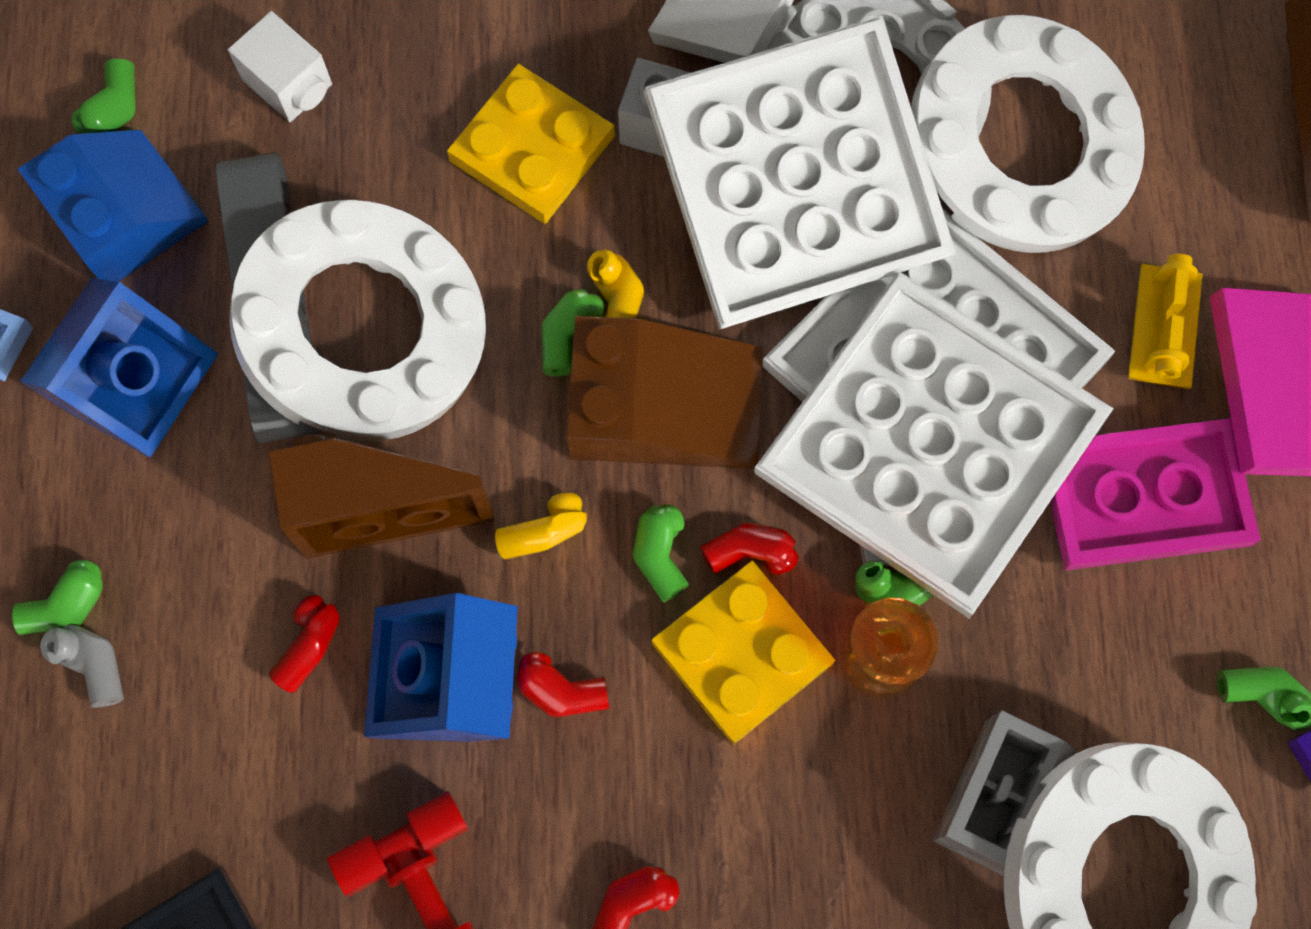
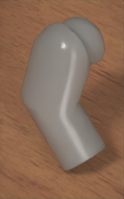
M70 624L64 628H52L44 634L40 644L43 657L52 664L60 663V665L84 675L90 707H106L124 700L115 650L108 639L83 627Z

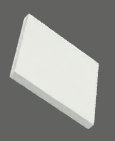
M883 16L645 87L644 95L719 330L895 275L898 271L904 272L956 255Z
M942 208L956 255L901 273L1083 388L1110 360L1115 350L978 237L956 223L950 217L951 215ZM895 275L826 296L763 358L762 367L803 402Z
M898 271L755 466L754 473L970 619L1114 408Z

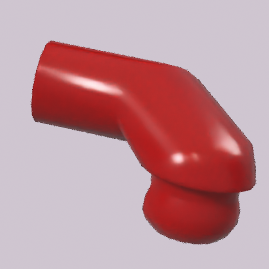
M753 522L742 523L699 546L705 563L714 575L746 557L764 560L766 569L772 574L781 575L791 571L799 559L796 550L793 548L796 542L785 529Z
M314 594L305 597L295 608L293 619L295 623L304 629L269 672L271 680L278 687L289 693H295L321 662L340 623L339 613L335 605L332 603L327 605L319 595Z
M542 652L528 653L519 661L516 683L521 694L547 715L558 718L610 709L605 677L570 682L551 666V658Z
M645 866L613 881L606 891L593 929H628L632 917L652 908L663 912L670 910L679 898L680 887L678 881L673 876L666 874L661 867Z

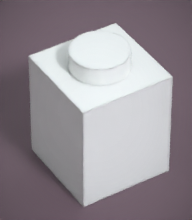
M272 11L228 49L241 80L289 123L301 112L309 111L316 107L325 96L327 89L332 85L322 55Z

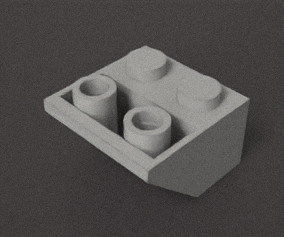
M1002 710L985 721L932 841L1004 877L1007 849L1017 819H1026L1032 805L1044 789L1040 782L1061 762L1078 753V751L1066 741Z

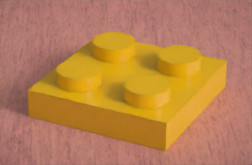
M518 63L450 146L447 153L452 164L543 224H546L615 137V126Z
M753 560L651 640L652 646L732 745L751 732L830 668L836 661Z

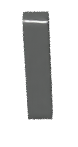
M278 151L216 163V178L232 291L238 269L253 243L275 222L292 213L287 177ZM303 290L300 294L297 314L303 335L312 346ZM243 371L250 421L258 443L262 444L323 432V430L301 421L297 425L280 414L260 396Z

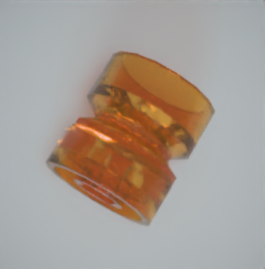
M883 598L869 604L856 617L846 633L841 646L842 668L847 679L860 692L875 698H892L906 692L933 665L938 651V632L931 617L919 605L903 598Z

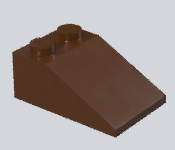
M575 316L567 427L570 460L755 469L759 460L763 347L642 319Z
M321 435L297 437L287 442V448L268 451L280 529L307 559L495 521L493 509L481 476L478 474L337 438L327 440L326 437Z

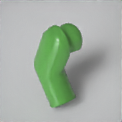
M111 59L104 63V89L85 100L80 108H77L72 114L71 122L77 134L114 132L134 117L136 110L134 64L125 59Z
M584 289L567 292L544 318L541 329L542 366L545 375L558 377L571 374L572 337L574 336L575 316L603 317L604 304L598 295L588 294Z
M672 504L651 506L644 511L639 518L632 551L634 562L663 603L673 599L689 586V583L669 556L674 537L684 528L683 515Z

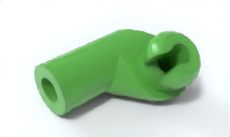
M88 560L73 561L67 566L65 573L59 579L48 599L16 603L13 607L12 619L17 634L26 635L47 632L52 628H64L69 624L81 625L97 602L103 589L102 573L99 567Z
M873 560L863 563L855 574V591L860 599L869 606L898 614H907L934 596L905 575L883 568V564L880 561Z
M1277 666L1218 671L1216 679L1217 691L1223 703L1256 701L1279 723L1292 730L1302 731L1311 727V693L1285 669Z

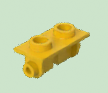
M1171 254L1167 257L1166 264L1161 267L1148 264L1140 265L1128 379L1184 389L1192 388L1203 273H1198V269L1192 265L1193 259L1191 256Z

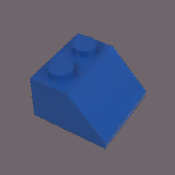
M141 130L72 134L18 168V171L74 249L98 279L122 280L209 222Z
M91 278L20 382L70 415L151 458L218 353L121 282Z
M451 593L376 607L364 737L451 742L509 739L513 712L512 691L514 658L517 647L516 626L518 606L460 593Z

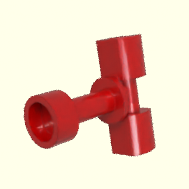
M449 791L407 813L406 815L410 822L381 839L375 841L371 835H368L326 858L339 887L347 897L385 878L390 888L402 883L404 884L426 929H474L470 922L459 927L456 926L427 870L438 862L433 851L434 849L469 830Z

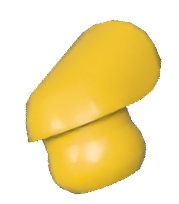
M607 249L596 251L587 262V272L609 304L605 317L636 319L644 295V287L641 280L621 255L614 254L611 250Z
M575 493L554 495L547 504L550 516L497 529L495 542L500 556L507 560L542 552L581 533L587 521V514L582 512V499Z

